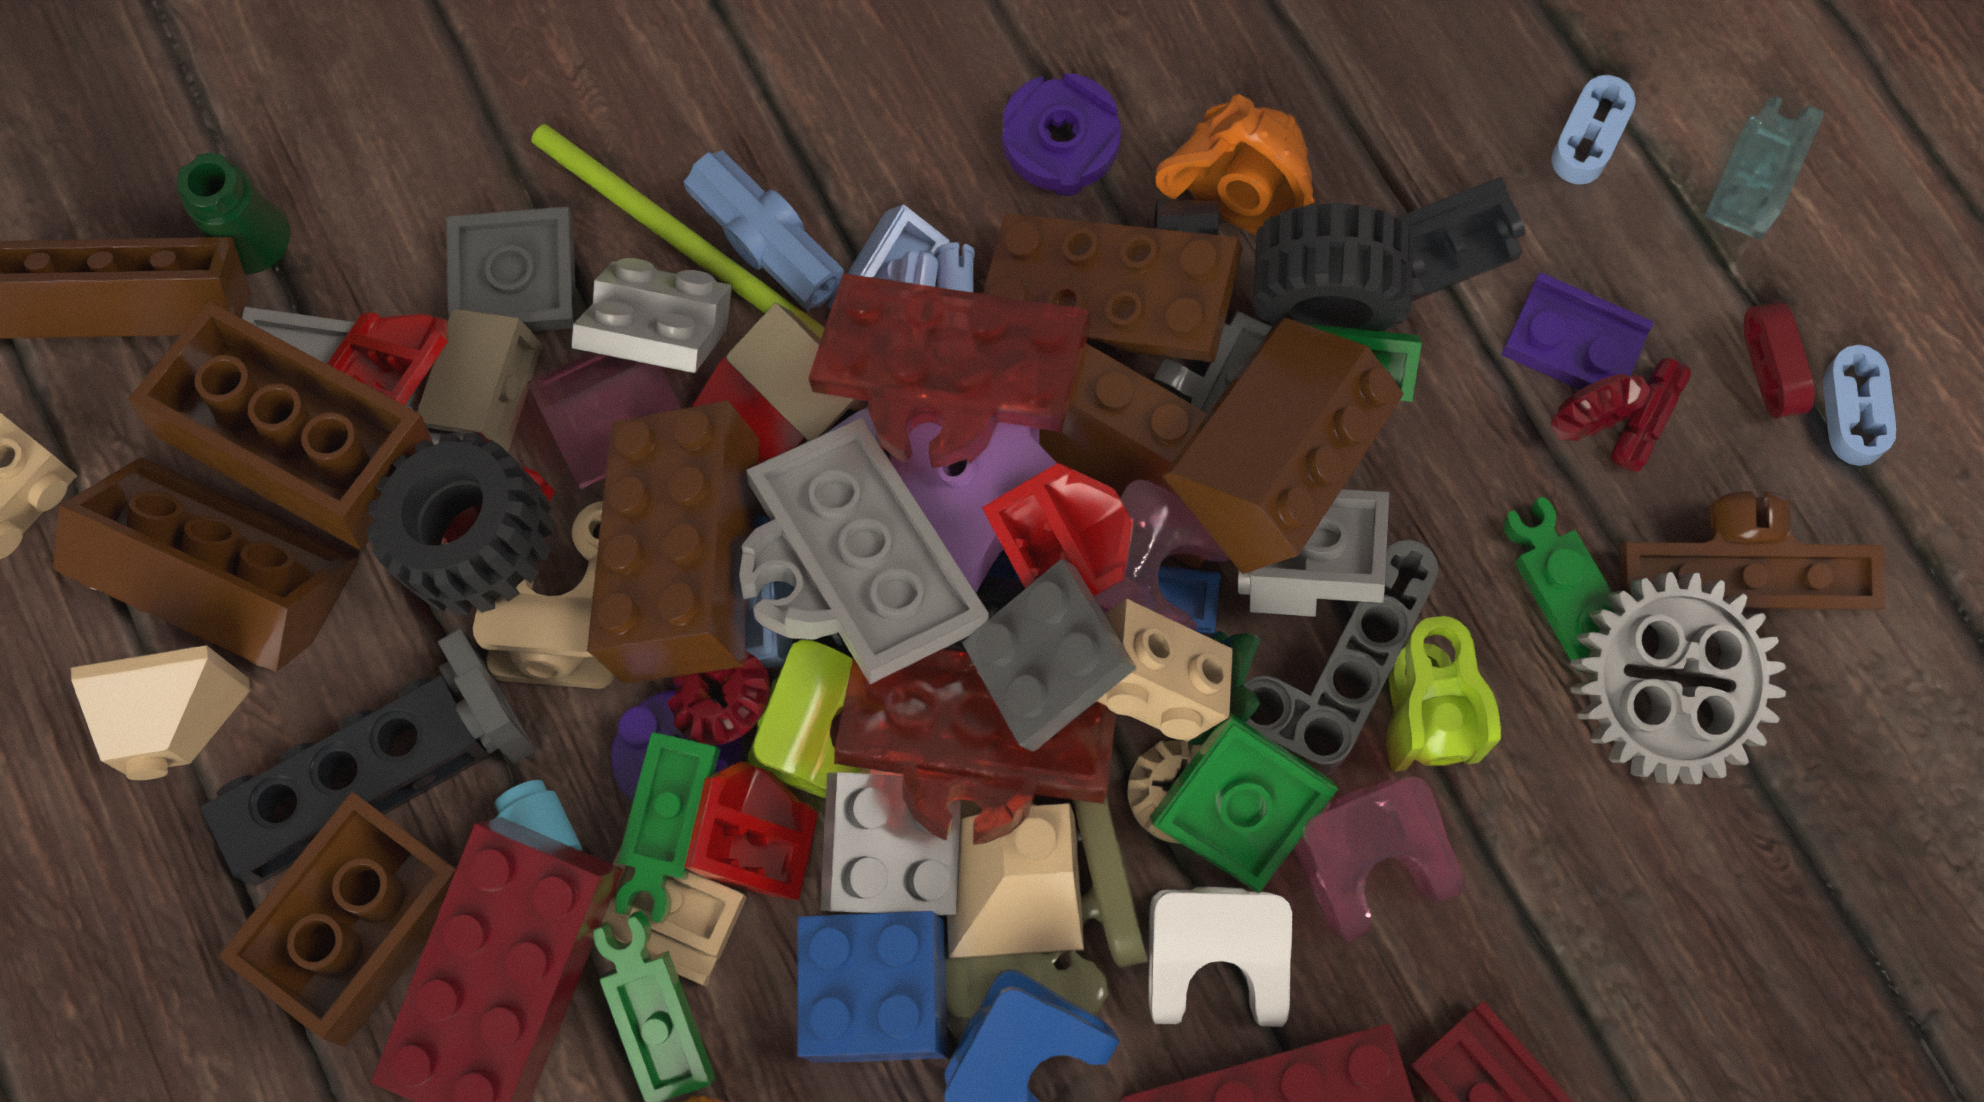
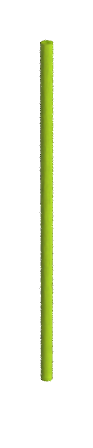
M542 124L535 130L531 139L535 146L719 281L732 285L731 289L764 314L775 302L795 313L888 405L889 392L893 387L909 389L550 126Z

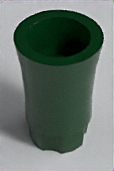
M203 153L198 154L191 163L180 168L177 176V190L182 197L186 212L196 223L203 237L233 238L245 275L262 272L273 266L283 256L290 240L289 222L285 214L254 187L247 175L239 167L230 164L223 155Z

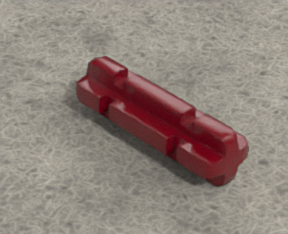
M1663 358L1659 365L1656 366L1648 381L1650 393L1642 408L1632 412L1621 438L1618 439L1611 453V459L1616 465L1624 467L1631 472H1638L1646 465L1654 449L1653 445L1660 438L1679 400L1680 393L1684 391L1691 377V370L1687 365L1679 363L1673 358Z

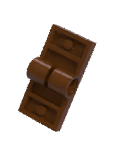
M1005 213L974 324L982 334L1038 340L1048 324L1052 323L1118 362L1127 360L1129 352L1215 362L1243 247L1239 238L1232 236Z

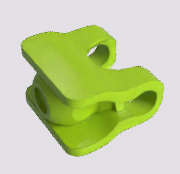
M1448 616L1429 617L1422 620L1411 633L1406 642V647L1400 651L1389 673L1388 682L1393 713L1386 731V745L1390 767L1393 772L1406 771L1414 760L1425 766H1445L1463 761L1465 764L1479 763L1501 739L1498 706L1492 690L1479 674L1474 643L1469 630L1460 621ZM1432 635L1446 637L1455 649L1454 662H1451L1449 655L1434 644H1424V639Z
M802 639L792 645L778 677L771 683L768 703L762 716L757 721L758 729L749 750L747 762L773 772L786 786L826 799L827 773H860L861 767L841 757L833 747L830 736L832 719L841 712L853 709L867 711L876 715L899 712L902 709L909 689L901 679L893 674L869 684L855 659L816 641Z

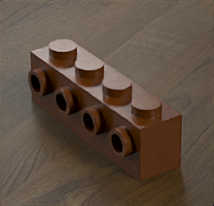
M232 237L0 241V338H93L181 335L208 301L242 318L244 308L247 307L251 295Z

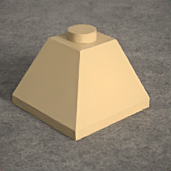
M207 645L71 668V681L100 760L126 774V778L131 780L160 778L168 774L167 767L190 764L250 692L249 678Z
M1069 804L1000 808L960 819L956 915H947L950 959L1084 950L1076 816Z

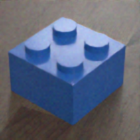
M934 911L798 917V1057L813 1063L948 1058L945 922Z

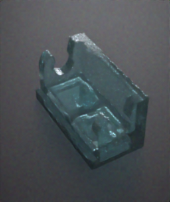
M1772 97L1765 102L1756 117L1750 114L1704 217L1761 240L1783 211L1824 116V111L1809 105L1799 112L1797 119H1787L1778 114L1782 98Z

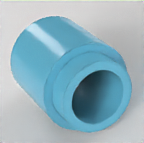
M532 780L519 784L507 790L496 799L494 803L498 812L496 818L503 817L582 851V846L556 792L547 791L543 781Z

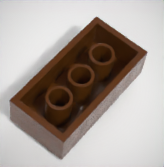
M210 301L206 303L128 398L153 436L359 550H362L369 541L367 526L375 522L367 512L370 500L380 498L381 492L376 486L382 475L390 477L397 468L392 463L402 454L407 459L416 453L414 445L426 439L434 445L421 414Z
M728 400L611 422L587 651L624 684L744 667L748 599H743L739 573L743 553L742 544L753 532L756 499L754 492L748 484L746 470L758 465L760 439Z

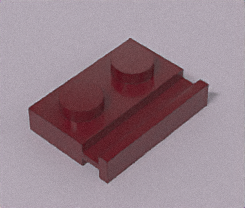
M1484 1001L1475 1005L1470 1012L1406 1067L1436 1102H1573Z

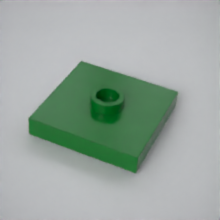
M1229 712V718L1216 726L1149 817L1153 826L1257 893H1260L1337 792L1338 787L1333 780Z

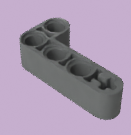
M1413 540L1398 541L1390 545L1386 551L1384 602L1358 601L1311 695L1273 677H1254L1245 682L1244 687L1252 690L1259 700L1271 704L1277 712L1278 721L1271 725H1260L1249 718L1246 723L1325 776L1334 773L1351 751L1436 582L1439 570L1437 559L1433 552L1424 544ZM1401 568L1410 572L1411 576L1407 587L1399 600L1387 595ZM1366 620H1376L1383 623L1391 634V641L1386 643L1371 641L1362 631L1361 623ZM1342 674L1355 677L1363 687L1364 696L1358 699L1343 697L1335 689L1333 677ZM1316 729L1325 731L1334 740L1336 752L1329 756L1313 753L1305 743L1304 733Z

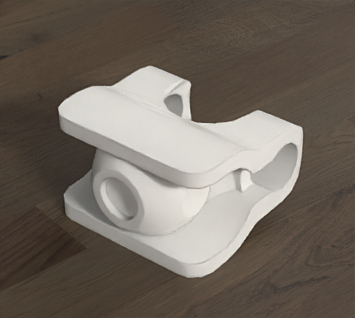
M1196 887L1193 890L1165 889L1159 890L1153 895L1149 904L1148 1000L1150 1014L1154 1023L1177 1024L1181 1022L1186 1009V993L1192 976L1207 963L1226 961L1239 966L1247 979L1249 1006L1254 1021L1260 1026L1283 1027L1287 1021L1290 1003L1292 911L1289 903L1282 896L1272 893H1257L1245 891L1243 888Z

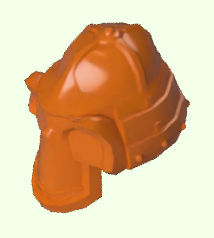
M1240 94L1233 95L1227 103L1209 108L1204 115V122H1197L1186 143L1178 148L1169 158L1163 160L1156 168V186L1162 194L1175 200L1187 189L1195 200L1218 201L1220 219L1255 236L1258 228L1264 226V221L1268 218L1280 215V212L1291 208H1299L1314 203L1312 172L1307 160L1308 150L1295 117L1273 108H1255L1254 103L1249 98Z

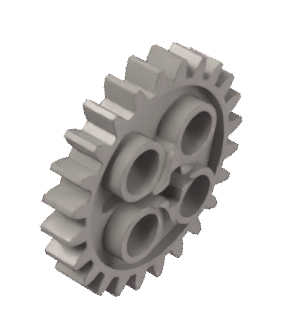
M1673 572L1656 574L1654 586L1647 578L1633 580L1630 582L1631 595L1625 591L1611 592L1608 595L1610 605L1615 613L1605 609L1594 610L1590 613V617L1600 631L1598 633H1581L1577 636V639L1591 650L1589 657L1571 660V666L1587 672V681L1570 687L1571 693L1589 695L1591 704L1577 714L1578 719H1598L1601 725L1592 734L1591 742L1607 743L1614 741L1615 743L1610 751L1608 760L1612 763H1625L1633 757L1631 774L1634 776L1648 777L1654 770L1656 782L1674 784L1678 774L1683 784H1701L1703 772L1710 778L1726 777L1724 760L1732 765H1746L1749 763L1747 753L1742 744L1765 746L1767 741L1756 728L1759 723H1778L1780 719L1772 710L1766 707V703L1769 698L1785 697V690L1769 684V675L1786 669L1785 663L1767 661L1765 654L1779 640L1777 637H1758L1756 630L1762 625L1766 616L1763 613L1746 616L1741 614L1748 598L1745 594L1730 595L1723 600L1725 582L1722 580L1709 581L1702 587L1700 574L1689 573L1681 575L1677 583ZM1648 625L1656 630L1659 637V647L1653 657L1649 656L1642 646V634ZM1711 635L1718 641L1721 648V656L1715 667L1708 662L1705 655L1706 641ZM1630 664L1648 670L1674 669V672L1679 675L1725 679L1731 683V690L1725 692L1705 686L1682 687V684L1674 681L1629 677L1625 675L1624 667ZM1641 689L1648 694L1651 700V712L1644 722L1637 717L1633 703L1636 694ZM1704 699L1713 710V721L1707 731L1700 727L1697 720V710Z

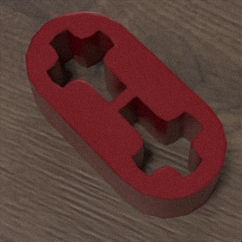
M1784 302L1748 308L1743 323L1744 337L1766 410L1774 418L1810 412L1815 398L1814 383L1791 309Z

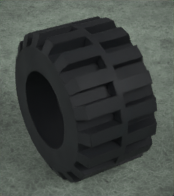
M1326 203L1305 205L1282 211L1280 215L1268 218L1264 221V226L1259 227L1256 232L1253 308H1255V314L1260 319L1266 320V324L1273 326L1278 320L1288 318L1302 324L1384 332L1393 328L1394 325L1400 324L1407 319V314L1411 313L1413 234L1411 231H1408V225L1402 220L1394 219V215L1372 209L1371 207L1353 204Z
M455 433L440 435L438 444L433 445L426 439L414 445L416 453L408 459L402 454L392 463L397 469L390 477L382 475L376 486L381 492L380 498L370 500L367 514L375 522L367 526L368 539L376 545L373 553L377 560L387 568L389 573L421 600L442 612L449 608L454 614L469 615L474 605L483 613L496 609L495 600L503 597L508 602L520 594L516 587L524 579L531 584L540 573L534 567L537 560H547L551 546L544 540V537L554 534V521L547 514L552 509L548 498L540 490L541 487L501 445L493 440L487 443L480 435L467 433L461 440ZM482 504L480 514L473 526L460 538L441 545L444 532L450 522L465 509Z

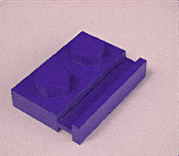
M1539 272L1501 355L1581 390L1609 376L1617 374L1631 376L1654 321Z

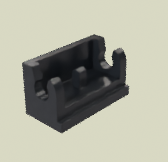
M1502 177L1394 218L1405 222L1408 225V231H1411L1413 234L1412 301L1519 259L1522 251L1516 238L1526 235L1523 221L1506 191L1507 186Z

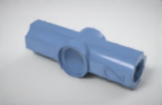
M723 150L717 153L708 152L693 164L690 174L683 181L686 191L723 227L724 234L729 243L746 263L755 270H760L763 267L806 311L814 307L820 308L835 295L837 288L845 279L844 269L805 232L803 222L798 214L779 193L772 189L765 192Z

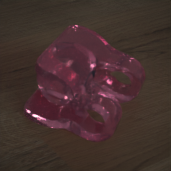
M1146 480L1131 482L1121 497L1134 523L1125 579L1094 598L1104 614L1125 599H1129L1196 631L1197 624L1186 612L1172 605L1163 596L1158 585L1157 576L1160 563L1168 556L1177 553H1189L1208 561L1226 562L1230 558L1181 498Z
M1417 777L1385 780L1376 785L1366 786L1331 800L1320 814L1307 820L1303 829L1304 835L1293 848L1329 928L1343 942L1355 940L1370 931L1371 914L1364 892L1366 878L1373 866L1385 858L1392 857L1403 863L1412 874L1418 888L1431 901L1444 902L1460 895L1464 888L1463 875L1447 838L1434 796L1426 782Z

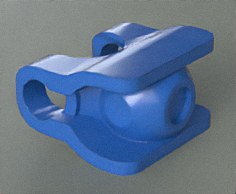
M1013 969L1001 971L995 977L979 1008L967 1024L954 1053L946 1065L944 1071L947 1085L944 1092L945 1102H1041L1031 1093L1027 1085L1031 1073L1039 1063L1052 1056L1067 1055L1091 1065H1106L1120 1043L1119 1038L1113 1028L1104 1020L1063 998L1028 975Z

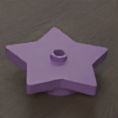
M1028 363L1020 365L960 398L893 387L889 392L890 462L975 593L1000 552L1004 550L981 507L1056 464L1053 458L1039 445L1040 376Z

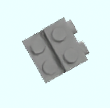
M625 258L617 262L613 261L594 281L593 304L573 324L572 348L696 373L727 331L732 285L716 282L713 276L701 271L685 270L675 274L657 270L653 264L641 259Z
M1342 489L1298 556L1245 574L1239 571L1238 594L1250 595V612L1316 617L1317 599L1383 603L1389 492Z

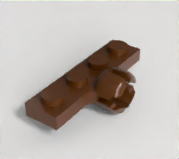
M1751 491L1732 492L1714 499L1710 504V535L1705 543L1626 542L1620 545V590L1625 591L1629 595H1631L1630 582L1633 580L1647 578L1654 586L1656 574L1673 572L1678 583L1683 574L1699 573L1702 587L1709 581L1722 580L1725 582L1723 600L1730 595L1745 594L1748 598L1743 610L1877 611L1886 609L1884 545L1805 544L1799 542L1791 532L1790 501L1784 495L1764 491V496L1755 497Z

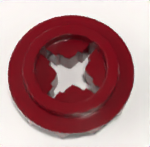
M1626 374L1609 376L1590 384L1566 399L1558 407V413L1551 420L1550 425L1557 438L1561 440L1578 441L1588 435L1595 436L1606 428H1613L1619 421L1631 417L1633 411L1642 408L1650 393V389L1644 378L1640 375L1628 377Z
M745 650L744 667L673 677L676 692L667 701V704L674 715L675 721L673 724L689 740L711 746L726 744L747 733L762 716L770 694L769 676L761 661ZM712 681L718 682L723 686L722 689L726 695L724 699L728 704L726 708L710 699L711 694L708 688Z

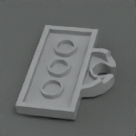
M862 418L746 470L748 484L771 521L756 528L742 544L743 553L739 577L743 599L757 597L763 586L774 581L786 582L795 588L786 598L779 600L764 598L753 606L755 619L763 627L787 638L817 639L839 633L869 684H872L970 636L988 621L989 613Z

